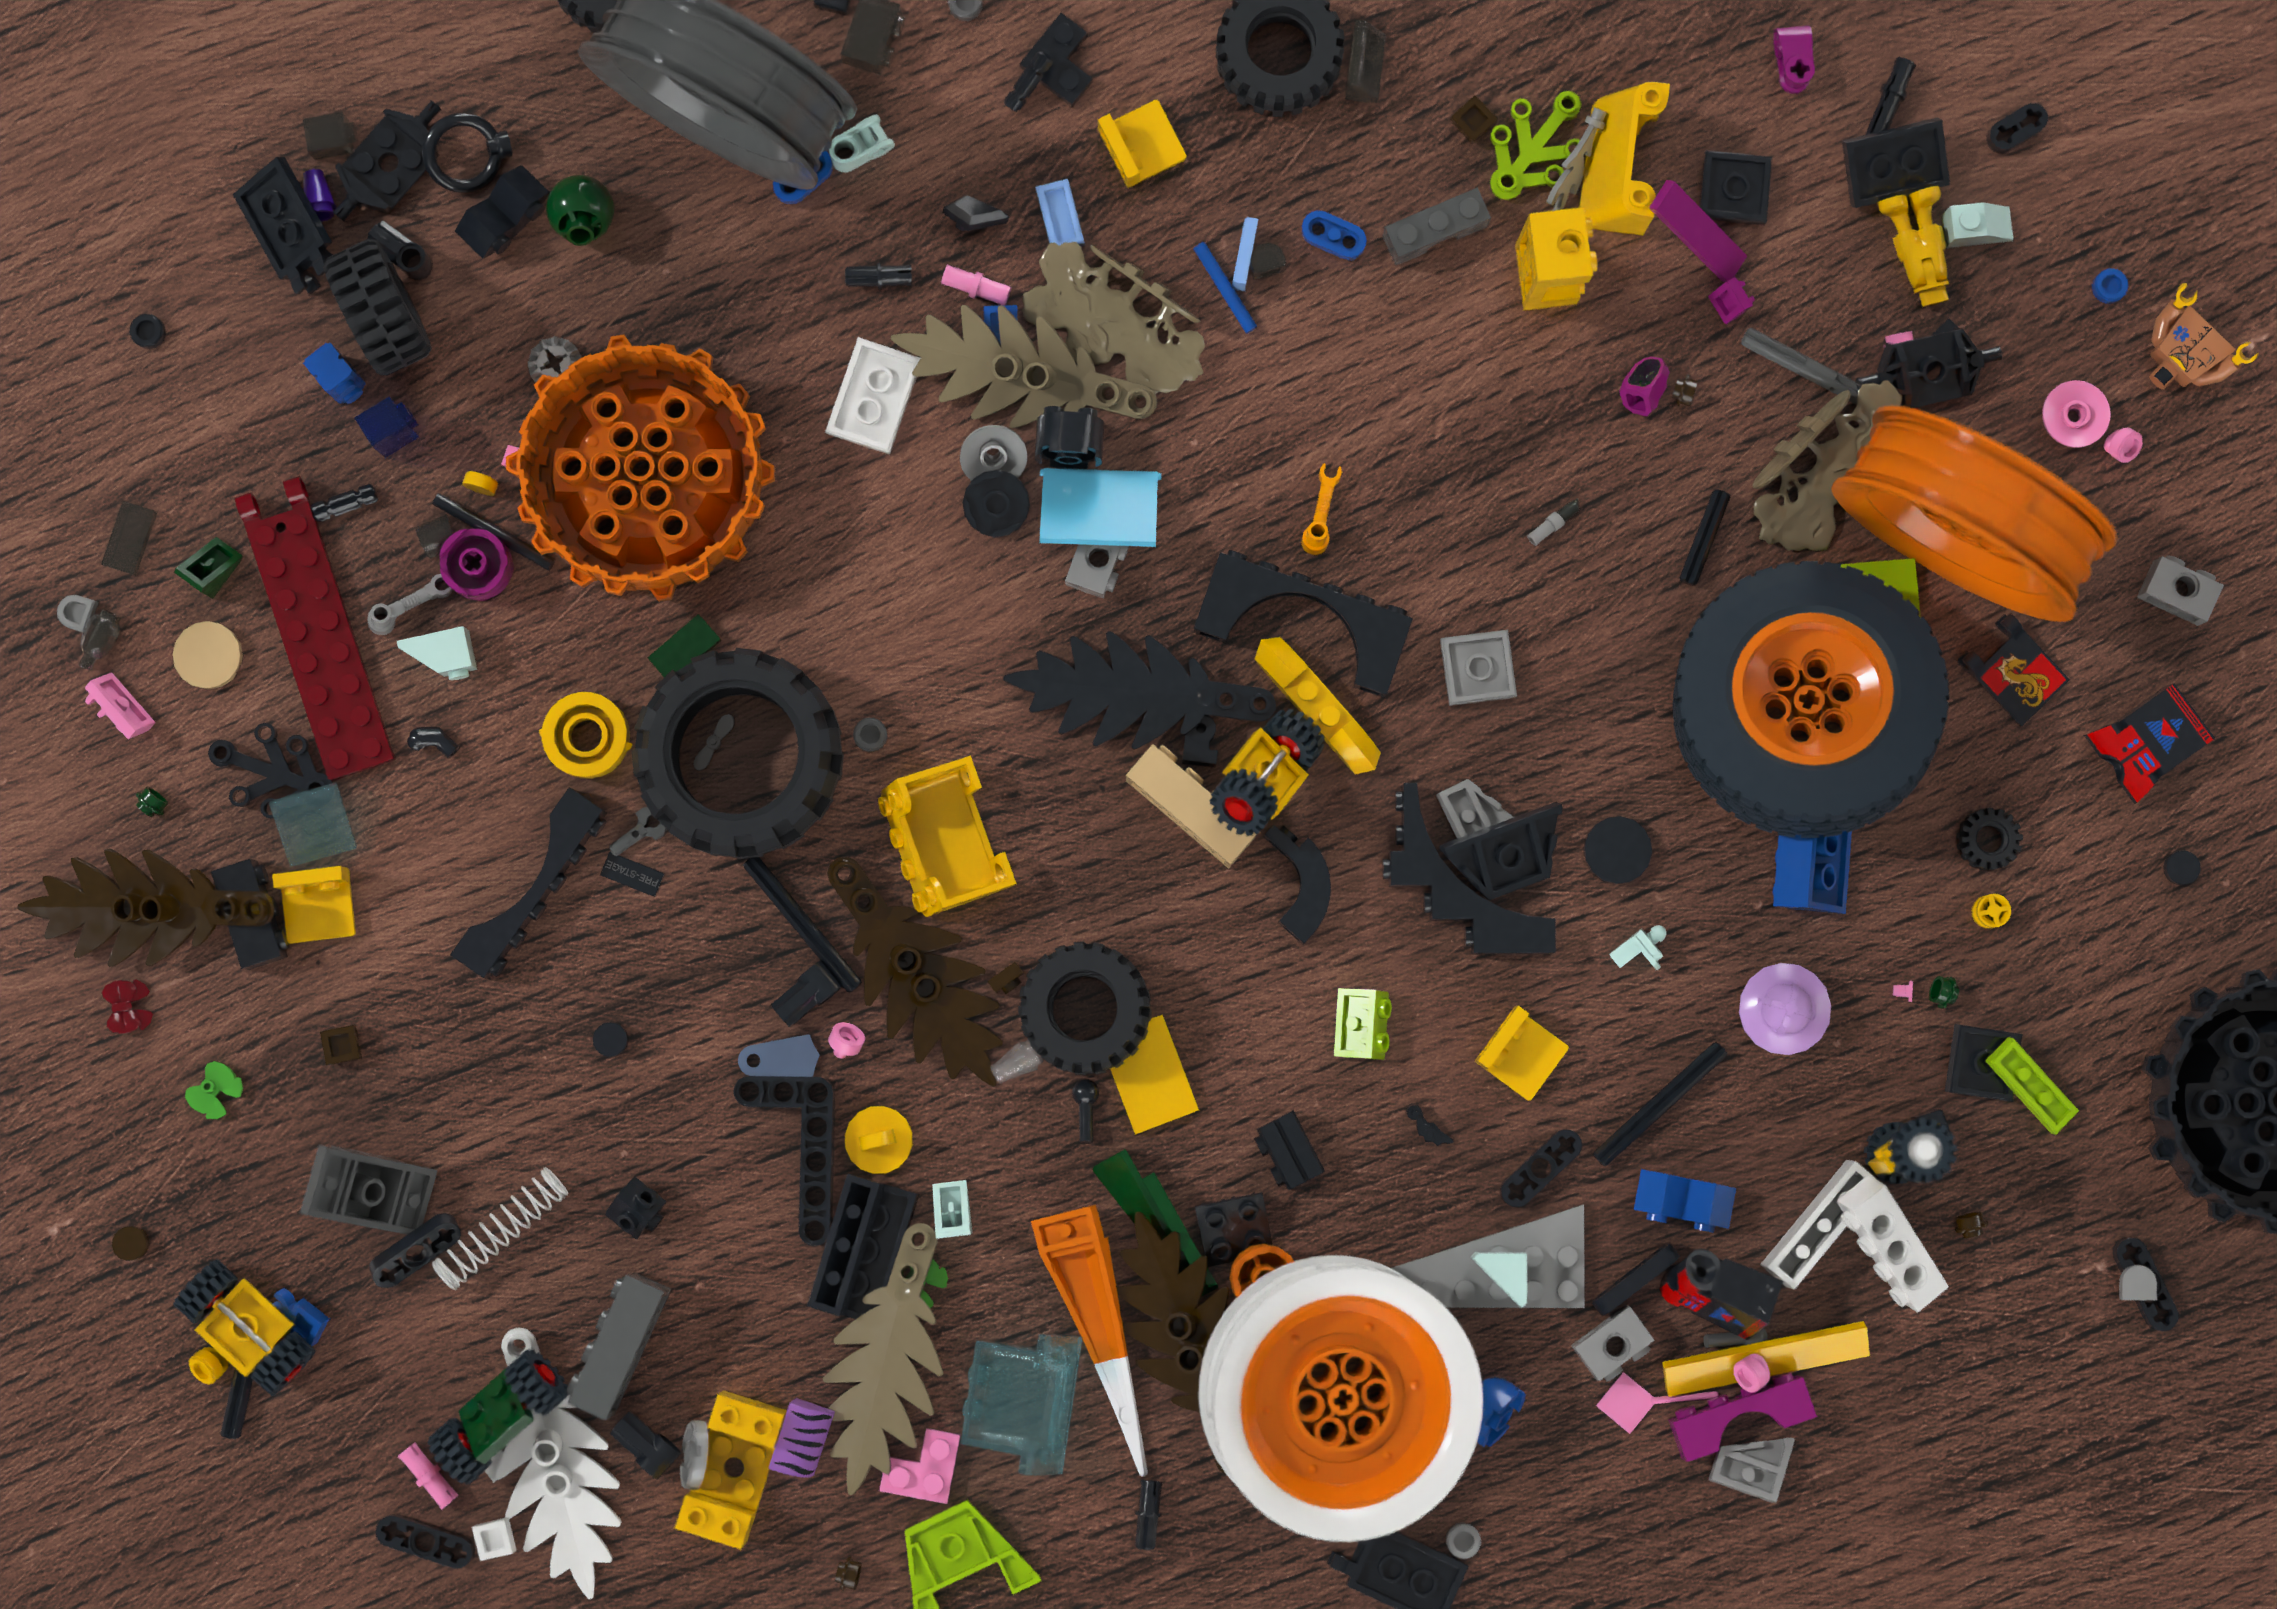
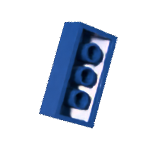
M1842 831L1841 835L1830 837L1819 835V838H1801V835L1797 834L1795 837L1779 835L1778 849L1775 854L1776 876L1773 886V906L1793 910L1846 914L1852 831L1848 833Z

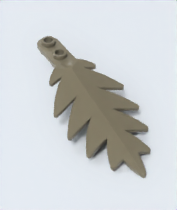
M967 305L961 306L963 339L951 327L933 315L926 316L927 334L903 333L891 336V340L898 346L921 357L912 372L913 376H932L956 370L938 398L940 402H947L970 395L991 383L971 414L972 419H979L996 413L1019 401L1027 394L1028 396L1009 424L1011 428H1017L1037 421L1038 416L1044 414V407H1062L1066 403L1064 411L1078 412V409L1089 405L1137 419L1151 416L1157 407L1156 394L1148 386L1097 373L1090 355L1082 346L1077 348L1076 363L1062 338L1042 316L1036 317L1038 353L1024 328L1003 305L998 306L1001 345L988 325ZM1107 387H1111L1114 390V397L1111 400H1108L1104 395ZM1140 395L1146 399V405L1143 408H1139L1136 405V399Z
M924 1223L914 1224L906 1230L887 1287L876 1289L862 1299L864 1304L879 1306L855 1319L833 1340L836 1345H869L846 1357L823 1377V1382L826 1384L859 1383L842 1394L828 1408L835 1411L832 1421H854L842 1433L830 1452V1456L833 1458H848L847 1490L851 1496L855 1495L861 1487L871 1465L886 1475L890 1474V1453L884 1430L909 1447H917L909 1416L897 1394L928 1415H934V1409L926 1387L916 1368L908 1358V1356L938 1376L944 1374L935 1347L925 1328L917 1318L918 1316L930 1324L936 1323L933 1312L920 1297L938 1242L934 1229ZM923 1234L925 1237L924 1243L916 1246L914 1244L915 1237ZM908 1267H913V1276L905 1279L903 1276L904 1270Z

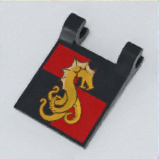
M2009 613L2008 615L2004 614L1994 623L2009 639L1984 663L1974 651L1969 653L1966 651L1956 661L1989 692L2019 726H2023L2070 679L2024 631L2018 619Z

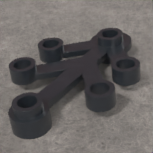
M269 723L259 724L255 728L254 735L259 742L263 743L272 765L239 753L235 744L227 740H217L209 748V759L216 766L228 768L235 765L267 777L247 787H234L229 793V800L235 806L246 807L250 804L251 800L285 785L298 789L279 800L274 798L264 800L260 809L266 818L277 819L283 812L305 802L315 807L323 806L334 795L332 780L328 779L327 775L323 773H317L308 752L309 743L306 738L300 735H293L286 742L287 751L295 755L304 776L302 777L290 771L277 741V730ZM268 727L271 729V736L263 740L261 738V731ZM299 739L302 741L303 747L300 751L295 752L292 749V744L295 740ZM220 747H225L227 750V755L223 759H218L216 755ZM315 783H319L322 787V791L318 795L311 793V787ZM242 790L245 792L246 798L243 802L238 803L235 795L238 791ZM274 802L277 805V812L269 815L267 813V806Z

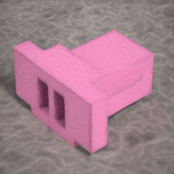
M1909 981V985H1893V996L1908 998V1002H1912L1913 981Z

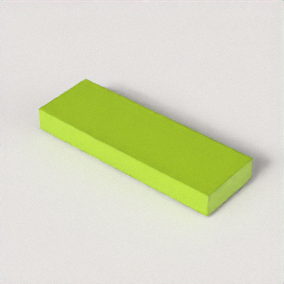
M2008 1037L1985 1060L2051 1134L2057 1135L2079 1112L2074 1104L2014 1038Z

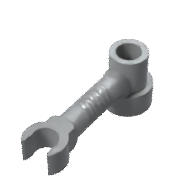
M437 574L424 588L412 593V595L406 596V598L400 599V601L398 600L388 606L381 603L374 605L368 614V626L377 635L389 634L395 627L397 616L430 599L448 597L452 593V588L449 587L443 591L436 589L435 585L444 580L441 574ZM379 614H384L387 616L383 620H378L377 618H375Z

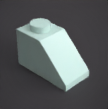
M1985 202L1950 206L1942 214L1946 248L2013 241L2010 208L2007 206Z
M464 626L397 641L399 649L440 675L448 676L449 680L469 677V671L477 670L470 633Z

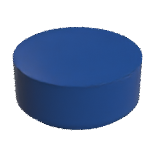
M2114 268L2101 271L2092 283L2094 296L2100 302L2106 304L2119 301L2128 290L2126 276L2120 270Z

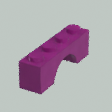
M1787 1372L1773 1377V1384L1764 1386L1754 1393L1741 1388L1739 1389L1741 1395L1729 1399L1727 1394L1707 1400L1709 1406L1696 1410L1693 1405L1675 1411L1676 1417L1668 1421L1681 1458L1689 1462L1720 1451V1439L1724 1428L1734 1417L1745 1412L1758 1411L1766 1413L1783 1428L1816 1418L1817 1415L1804 1378L1798 1375L1793 1376L1792 1372Z

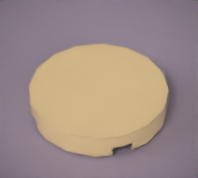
M210 621L195 623L183 630L176 640L173 650L174 666L181 678L192 686L207 690L220 688L232 681L243 659L241 643L234 632L222 624Z

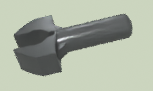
M643 807L635 813L638 816L637 826L609 846L610 851L613 855L618 856L645 836L653 837L655 841H658L665 836L667 829L661 823L657 827L646 828L649 818L653 815L648 807Z

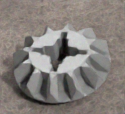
M556 336L541 340L535 348L531 349L529 361L527 362L532 379L537 382L543 374L552 377L559 376V373L553 368L546 369V365L550 363L547 354L549 352L557 359L563 357V361L559 363L560 371L563 373L567 370L568 366L581 358L580 352L569 340Z

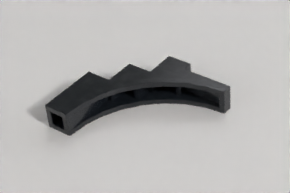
M1403 783L1401 791L1395 792V811H1401L1402 825H1396L1395 840L1396 845H1402V851H1390L1388 859L1382 860V878L1389 879V887H1429V893H1424L1423 895L1424 913H1430V921H1470V927H1465L1464 942L1465 947H1471V955L1556 953L1555 918L1527 916L1503 909L1480 897L1455 876L1439 856L1427 833L1420 810L1417 783Z

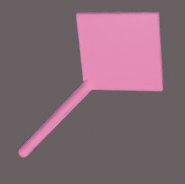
M1623 1372L1596 1406L1630 1434L1654 1404L1711 1399L1719 1396V1393L1713 1391L1681 1394L1671 1397H1653Z

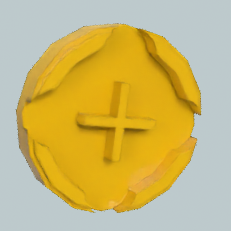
M872 1106L858 1112L849 1122L845 1132V1149L850 1160L861 1170L872 1174L888 1173L899 1168L908 1158L913 1146V1134L907 1119L898 1111L886 1106Z

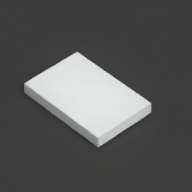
M858 337L825 431L826 434L890 455L917 376L912 375V372L920 358Z

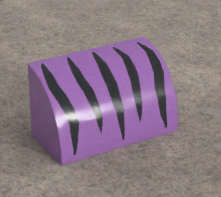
M795 1398L790 1402L768 1468L787 1475L813 1477L835 1411L799 1398Z

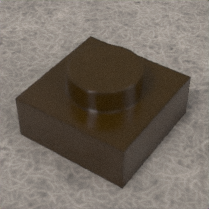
M1476 95L1450 117L1452 124L1471 144L1475 143L1498 120Z
M1014 962L987 982L996 994L1002 990L1006 995L1022 983L1019 977L1024 973L1017 963Z
M356 1025L320 1032L326 1065L362 1059Z

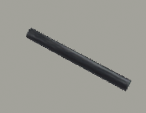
M438 493L435 496L432 505L474 529H484L491 532L506 547L544 569L550 571L556 559L547 554L541 555L535 547L444 495Z

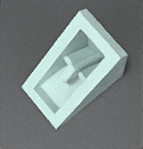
M967 1181L932 1184L936 1239L972 1234Z
M1475 1252L1470 1257L1519 1307L1523 1308L1527 1304V1253Z

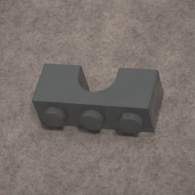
M1477 187L1385 226L1382 236L1394 264L1397 266L1425 254L1429 248L1441 241L1456 237L1458 240L1488 227L1491 216Z

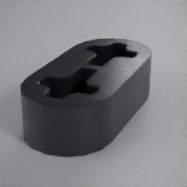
M2030 103L1996 122L1987 133L1986 141L1989 148L1996 153H2006L2038 135L2048 122L2046 109L2037 103ZM2027 113L2030 116L2036 115L2039 120L2035 123L2036 127L2032 123L2023 128L2020 124L2027 118ZM2013 129L2015 132L2008 138L2007 143L2004 140L2000 142L1996 140L1999 130L2005 133Z

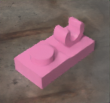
M112 672L93 679L86 685L85 689L89 695L86 697L85 702L87 704L97 702L101 706L97 716L100 718L107 715L127 739L149 731L156 723Z

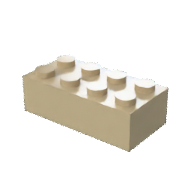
M1152 744L1126 774V782L1229 869L1255 839L1257 834L1254 832L1252 836H1246L1244 831L1242 835L1236 834V828L1233 827L1231 831L1226 829L1228 824L1225 821L1220 824L1217 820L1220 815H1213L1212 808L1214 806L1210 805L1212 792L1210 793L1201 786L1204 780L1189 767L1185 771L1176 764L1177 756L1164 745L1158 749Z

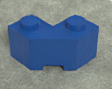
M1641 1169L1634 1210L1647 1212V1220L1667 1223V1217L1695 1222L1694 1229L1714 1233L1715 1226L1729 1229L1736 1188Z

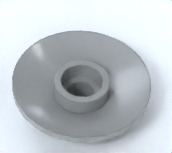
M988 425L976 429L965 439L960 450L962 470L971 481L984 471L997 469L1010 472L1018 478L1024 471L1027 463V449L1023 439L1012 429L1001 425ZM996 448L999 451L995 455H990L987 453V450Z

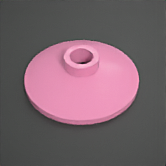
M2068 381L2058 385L2047 396L2042 410L2043 423L2050 436L2060 444L2073 448L2085 447L2099 440L2106 432L2110 422V406L2105 395L2096 386L2085 381ZM2069 411H2075L2078 414L2077 422H2072L2068 418Z

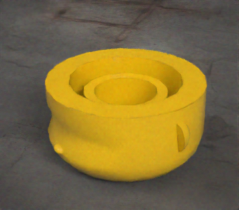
M577 692L558 700L545 716L542 729H539L544 751L549 760L560 770L580 779H594L612 772L621 764L627 751L633 746L630 743L628 721L623 712L609 699L592 692ZM591 720L599 724L602 730V738L600 744L595 749L582 752L574 747L571 734L578 723Z

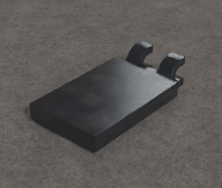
M276 157L232 195L279 279H289L295 294H300L304 290L308 294H313L321 285L316 277L307 270L313 266L318 276L325 274L323 264L328 257L333 256L326 248L333 242L286 158Z
M1397 1531L1368 1540H1359L1351 1559L1332 1550L1327 1561L1331 1568L1349 1575L1346 1586L1395 1609H1450L1469 1567L1466 1563Z

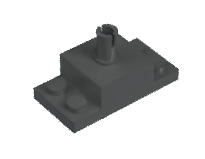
M319 1145L300 1213L307 1216L408 1235L423 1224L438 1170L404 1163L386 1156L333 1145L331 1147Z

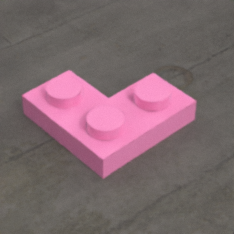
M927 1428L920 1462L890 1456L891 1472L888 1475L883 1473L879 1491L947 1504L961 1434Z

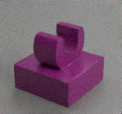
M1736 277L1725 282L1708 296L1725 324L1735 320L1753 306L1752 303L1755 301L1753 296L1748 298L1742 287L1746 285L1745 282L1738 281Z

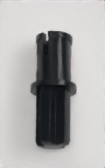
M880 262L877 263V266L846 267L845 284L848 287L878 286V290H881L882 286L910 287L912 286L911 264L881 266Z
M1141 1479L1139 1509L1135 1510V1514L1138 1515L1135 1547L1142 1550H1153L1156 1544L1158 1517H1162V1513H1159L1163 1482Z

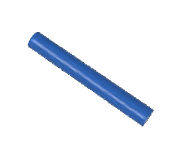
M1206 243L1198 244L1193 248L1245 333H1250L1257 328L1256 323Z

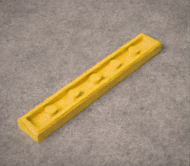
M1864 1321L1665 1361L1662 1364L1668 1396L1671 1397L1738 1383L1734 1376L1735 1363L1753 1353L1764 1358L1769 1367L1770 1376L1867 1357L1870 1356L1867 1327Z

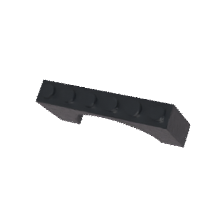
M1228 550L1227 554L1220 552L1193 633L1225 644L1238 620L1260 603L1279 597H1301L1313 600L1332 611L1342 621L1351 636L1356 653V676L1353 688L1382 698L1386 697L1413 618L1406 616L1408 611L1393 605H1388L1387 609L1374 605L1376 600L1365 595L1356 594L1355 598L1342 594V588L1329 583H1324L1323 587L1310 583V577L1297 572H1292L1291 576L1278 572V566L1268 562L1260 561V564L1256 565L1246 561L1247 556L1236 551Z

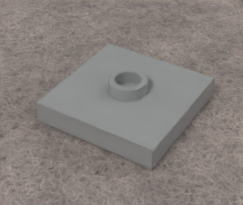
M1508 630L1440 639L1449 706L1517 697Z

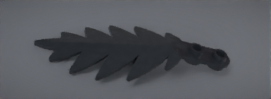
M1108 631L1106 639L1112 669L1094 649L1076 636H1071L1070 645L1075 670L1059 658L1039 650L1036 653L1038 669L1018 671L1003 677V680L1008 684L1035 693L1029 708L1030 713L1052 709L1071 700L1058 730L1060 735L1086 724L1107 708L1092 742L1094 747L1111 740L1123 732L1145 712L1146 714L1131 745L1133 750L1150 743L1164 734L1184 715L1185 718L1180 729L1182 735L1191 731L1204 715L1263 722L1268 720L1276 709V701L1270 691L1258 687L1209 681L1206 672L1194 658L1188 661L1189 676L1179 661L1150 635L1145 637L1150 671L1133 649L1112 631ZM1228 694L1232 699L1231 705L1224 706L1221 704L1220 696ZM1255 699H1262L1265 702L1264 710L1255 709L1253 705Z

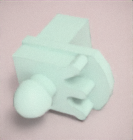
M1657 925L1652 927L1651 931L1646 934L1641 928L1609 955L1621 968L1642 952L1652 966L1659 970L1661 966L1658 960L1663 955L1655 944L1665 939L1666 929L1663 926Z

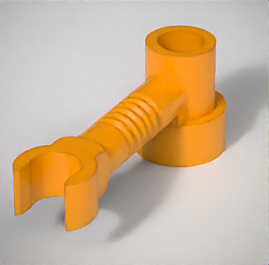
M1325 463L1320 468L1319 480L1321 486L1313 522L1304 531L1301 540L1302 547L1308 554H1322L1328 547L1329 533L1326 522L1334 486L1339 483L1342 470L1340 466L1336 476L1333 478L1325 475Z

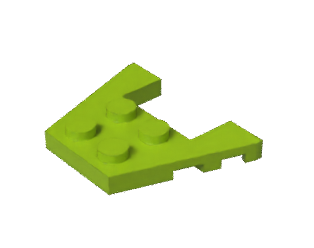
M968 1499L905 1529L914 1609H940L933 1592L995 1562H998L1012 1594L1041 1581L1040 1575Z

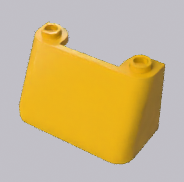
M1646 82L1603 96L1594 103L1591 114L1594 107L1607 112L1603 120L1606 124L1603 130L1598 128L1592 145V155L1590 157L1585 155L1579 208L1584 207L1585 217H1591L1593 229L1643 236L1654 218V213L1649 207L1654 201L1656 194L1648 183L1631 180L1636 136L1639 135L1645 123L1649 121L1657 122L1659 114L1666 108L1670 84Z

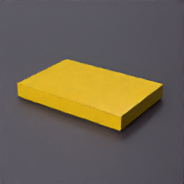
M1163 1014L1149 1021L1148 1033L1145 1040L1140 1042L1139 1050L1133 1056L1130 1055L1123 1061L1124 1064L1121 1066L1110 1068L1135 1135L1199 1110Z

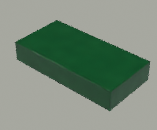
M697 614L647 658L665 677L671 670L676 672L691 663V658L709 652L722 640L704 619Z

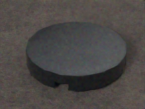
M998 469L984 471L973 478L965 489L962 502L964 516L971 527L983 535L994 538L1008 536L1018 530L1026 520L1030 507L1028 491L1022 481L1012 473Z
M1618 816L1606 818L1594 825L1586 836L1583 851L1585 861L1592 874L1601 881L1611 884H1622L1636 879L1646 870L1650 863L1652 846L1651 839L1644 827L1633 819Z

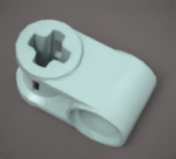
M878 115L865 118L851 129L832 139L833 143L829 149V154L833 167L840 172L853 171L868 161L883 156L895 146L894 141L887 138L880 126L881 119ZM847 147L854 153L848 159H840L836 156V152L840 148Z

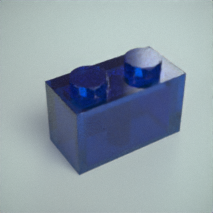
M390 396L354 417L371 446L384 458L419 438L414 429L419 426V423L409 408H406L403 402L397 404Z

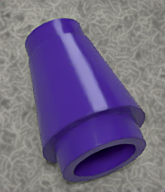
M320 169L307 170L303 173V190L320 221L330 220L334 216L333 211L336 209V205L324 177V172Z

